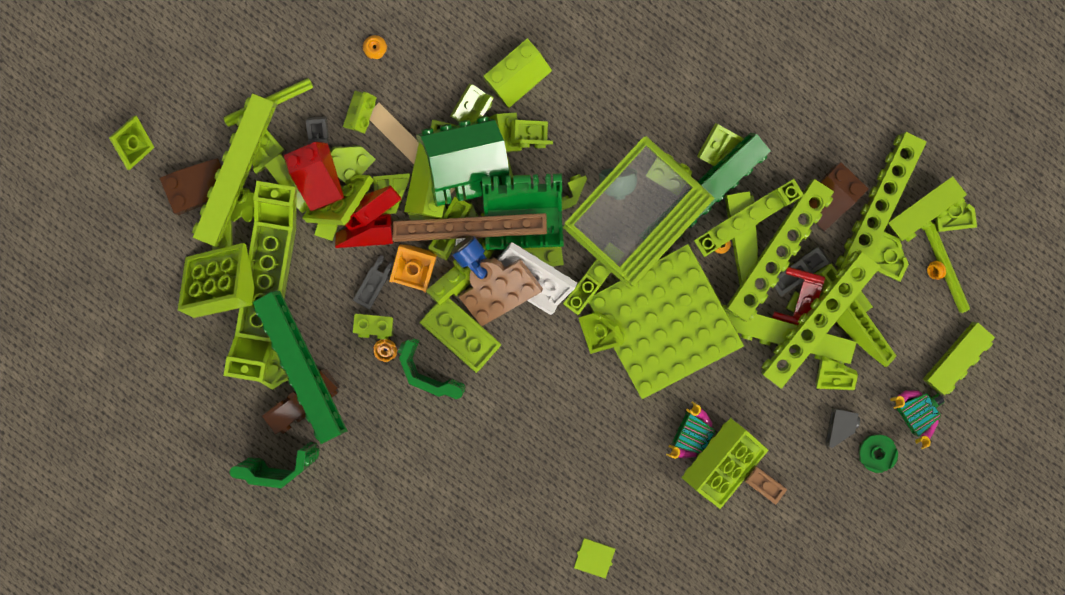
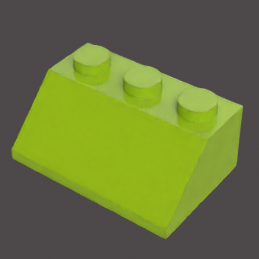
M527 38L486 73L484 80L506 106L510 108L552 70L541 53Z

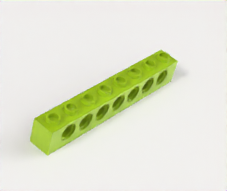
M908 132L897 135L893 143L895 148L893 152H889L885 159L886 167L884 170H880L877 176L879 181L876 187L873 186L868 196L871 198L868 204L865 203L860 211L862 217L860 221L855 222L852 228L854 233L851 239L848 238L844 244L846 250L843 256L840 255L836 261V271L841 267L845 268L849 263L847 261L849 256L853 252L857 253L858 250L869 258L872 257L927 141ZM902 149L907 152L906 159L900 155ZM894 166L899 169L898 176H895L892 173V168ZM885 184H889L891 187L889 194L884 191ZM877 201L883 204L881 211L876 209L875 204ZM869 218H872L875 222L873 228L867 225ZM861 235L866 237L865 245L859 243ZM854 268L851 271L852 277H857L860 274V268Z
M816 179L809 182L803 191L804 196L797 200L725 309L746 322L755 317L758 312L756 310L759 303L763 304L768 297L767 291L770 287L774 288L779 281L777 277L781 271L784 272L790 264L788 260L792 255L795 256L801 248L800 242L802 239L806 240L812 231L810 227L813 223L816 224L822 217L820 212L824 206L827 208L833 200L831 196L834 191ZM811 198H814L817 201V207L815 209L811 208L809 205V200ZM800 214L805 215L807 219L804 225L798 221ZM790 230L796 234L794 241L789 240L787 237ZM779 246L785 249L783 257L777 255L776 250ZM768 262L774 265L772 273L766 271V264ZM758 278L762 279L764 283L761 289L755 287V281ZM748 294L753 298V302L749 306L744 303V297Z
M860 250L857 253L853 252L847 260L849 263L845 268L841 267L835 274L836 279L832 284L828 283L822 291L824 294L820 299L816 298L810 306L812 309L800 317L798 320L799 325L795 330L792 328L786 335L787 340L783 345L780 343L773 352L775 353L774 356L763 363L761 367L762 374L779 388H783L881 267ZM854 268H860V274L857 277L851 276V271ZM842 283L848 284V289L845 292H839V286ZM829 299H835L836 303L833 307H826V302ZM817 314H822L823 320L815 323L814 317ZM805 329L811 330V335L807 338L801 336ZM798 345L799 349L797 352H789L790 346ZM786 360L787 364L785 367L779 368L777 367L778 361Z

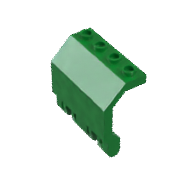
M488 116L478 117L477 121L474 122L464 120L458 122L459 125L456 126L445 124L441 125L440 129L433 130V128L421 130L422 133L416 134L417 142L423 145L428 158L432 179V194L436 207L445 205V202L446 204L452 202L450 188L454 187L458 201L482 196V177L491 176L493 186V176H498L499 185H506L505 178L509 175V166L505 142L495 120L488 118Z
M562 173L553 174V183H551V175L546 174V184H539L537 174H533V184H531V175H513V185H511V175L506 176V185H499L498 176H493L494 186H491V176L482 177L484 216L547 214V234L485 237L486 250L506 249L511 242L521 248L564 247Z
M410 338L401 343L398 353L401 354L399 359L410 385L438 397L443 395L454 399L462 397L466 389L463 383L454 379L442 383L418 373L413 356L420 340Z
M309 442V444L307 443L306 446L304 445L303 448H300L297 452L295 471L270 468L263 459L250 457L230 469V476L246 480L250 485L281 489L313 464L316 459L318 460L320 448H317V443Z

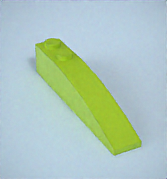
M750 191L724 197L728 218L755 202L754 196H750ZM758 223L732 239L740 285L758 259L756 232ZM748 294L744 297V303L748 306L751 305L753 298Z
M832 264L824 266L813 273L825 277L820 297L824 294L822 291L828 283L832 284L836 279L835 274L837 271ZM842 283L839 286V292H845L848 289L846 283ZM855 298L836 322L869 355L884 367H887L897 355ZM829 299L826 302V307H833L836 303L835 299Z

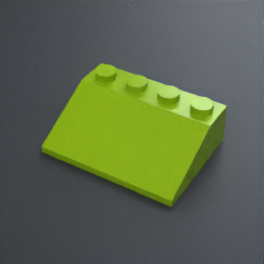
M245 243L185 258L178 311L197 318L252 306L254 282Z
M730 418L723 424L717 435L710 440L703 452L699 453L697 459L686 469L681 478L721 509L769 450L746 429Z

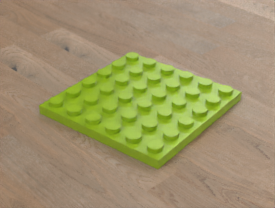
M689 244L659 259L631 290L620 280L596 293L589 301L594 312H599L619 326L624 344L616 346L614 349L642 399L744 347L740 336Z

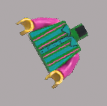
M905 390L897 397L890 398V401H896L893 408L898 410L912 434L920 436V438L915 440V443L922 442L921 449L929 447L931 444L930 439L939 423L938 419L941 417L937 407L945 403L942 396L937 393L930 398L927 393L918 390Z
M693 401L691 402L693 408L691 410L686 409L684 418L672 440V445L668 446L672 448V452L670 454L666 453V455L671 458L697 457L708 446L715 433V430L712 428L713 423L707 413Z

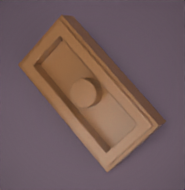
M757 466L754 467L745 479L747 484L775 505L787 491L785 487Z

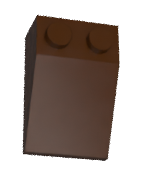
M218 158L175 171L160 178L174 214L181 215L207 204L209 199L207 197L208 191L211 186L214 187L216 182L215 174L218 169L222 168Z
M842 162L837 163L819 181L834 191L831 196L833 198L832 202L827 208L824 206L820 212L822 217L816 224L823 231H826L869 189ZM814 198L809 200L810 207L813 209L817 207V201Z

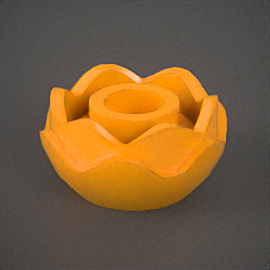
M372 35L364 41L363 51L370 59H380L387 51V45L382 37Z
M381 339L373 347L374 356L380 361L388 362L397 355V347L389 339Z

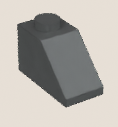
M832 408L825 445L833 448L854 434L856 428L858 429L860 425L859 414Z

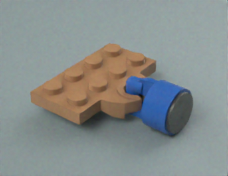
M469 236L452 249L451 255L462 268L468 266L471 269L470 283L472 287L462 292L459 298L481 326L542 292V286L521 259L504 267L495 258L487 259L483 254L485 249L476 237Z

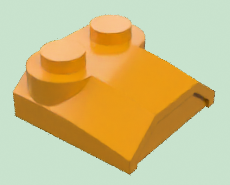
M400 244L389 282L402 284L426 293L437 255L419 247Z

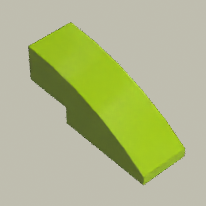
M279 154L265 164V166L279 185L296 187V207L301 213H304L309 207L288 172L284 156Z
M454 197L442 219L468 217L472 205L465 201H458ZM456 239L432 240L428 249L447 261L455 246Z

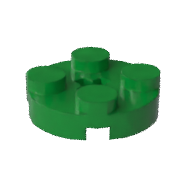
M881 434L869 435L860 444L858 451L859 461L869 471L883 473L893 468L898 460L896 445L887 436ZM878 448H880V452L883 453L882 457L878 456V458L876 459L874 451H877Z

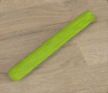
M307 78L265 99L278 105L312 89L313 84ZM246 108L225 116V124L228 127L237 124L240 115H244Z
M932 224L925 230V233L937 261L943 263L946 268L945 280L960 313H964L970 310L969 304L935 224Z

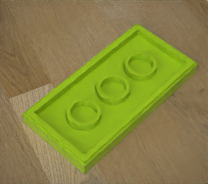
M450 298L440 306L436 303L419 322L476 373L502 345Z

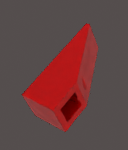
M391 185L365 194L345 226L352 231L368 225L398 203L401 197Z
M391 214L380 215L364 227L352 231L345 228L337 232L335 248L393 244Z

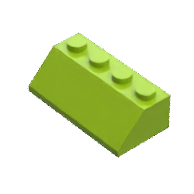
M419 143L404 212L442 219L445 205L435 206L428 158L423 145Z

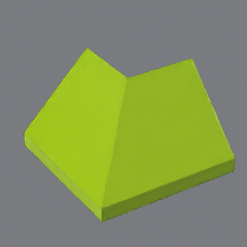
M133 116L109 137L127 170L133 168L154 149L137 116Z

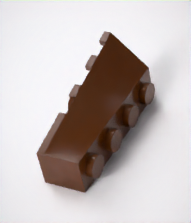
M324 369L320 371L321 377L331 397H334L338 394L336 390L340 386L328 370ZM295 391L262 415L275 434L279 432L282 434L286 433L292 428L291 423L295 420L299 423L306 418L305 410L299 404Z

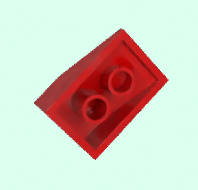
M314 142L284 155L288 172L310 211L344 199L328 143Z

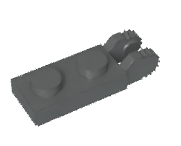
M380 255L374 266L371 267L353 301L369 310L372 308L389 277L388 274L394 266V261L391 260L387 264L384 273L378 271L377 269L384 261L385 256Z

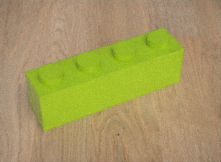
M952 176L888 222V225L901 242L904 240L909 242L917 236L915 232L920 228L924 231L933 224L931 221L934 218L938 217L941 219L948 214L949 211L947 209L952 205L958 207L965 202L964 197L967 194Z
M972 322L923 380L940 395L950 394L955 389V383L967 375L968 368L980 360L981 353L987 351L992 346V341L995 337L978 322Z

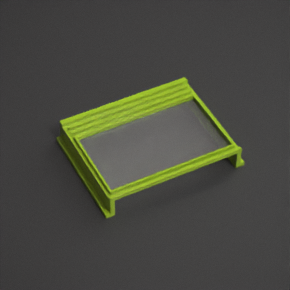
M645 136L571 215L563 228L631 290L715 198Z

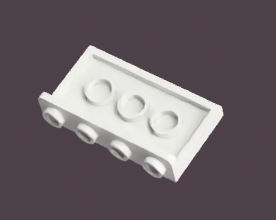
M511 242L497 260L504 267H507L521 259L543 288L541 293L527 301L552 315L557 306L575 289L577 282Z

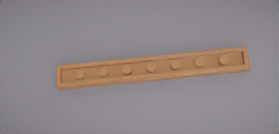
M546 213L393 221L394 242L459 239L469 236L478 238L547 234Z

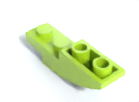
M481 237L478 241L485 249L483 254L489 259L494 250H486L485 240ZM454 260V267L426 290L427 294L439 306L451 295L457 297L470 284L471 269L468 266L462 268Z
M610 242L603 250L616 264L625 255V253ZM596 259L563 304L579 315L611 271Z

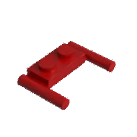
M788 267L785 274L804 279L794 314L789 316L774 311L772 318L799 325L798 320L800 317L812 309L810 306L816 298L819 299L825 277Z

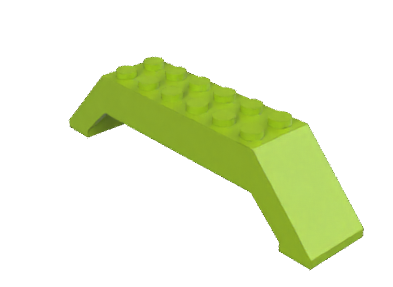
M256 181L253 198L254 226L248 255L254 282L253 302L273 291H280L285 299L296 234V187ZM252 303V306L239 308L235 337L229 354L226 357L223 376L263 382L274 350L269 336L263 330V323L260 317L254 311Z

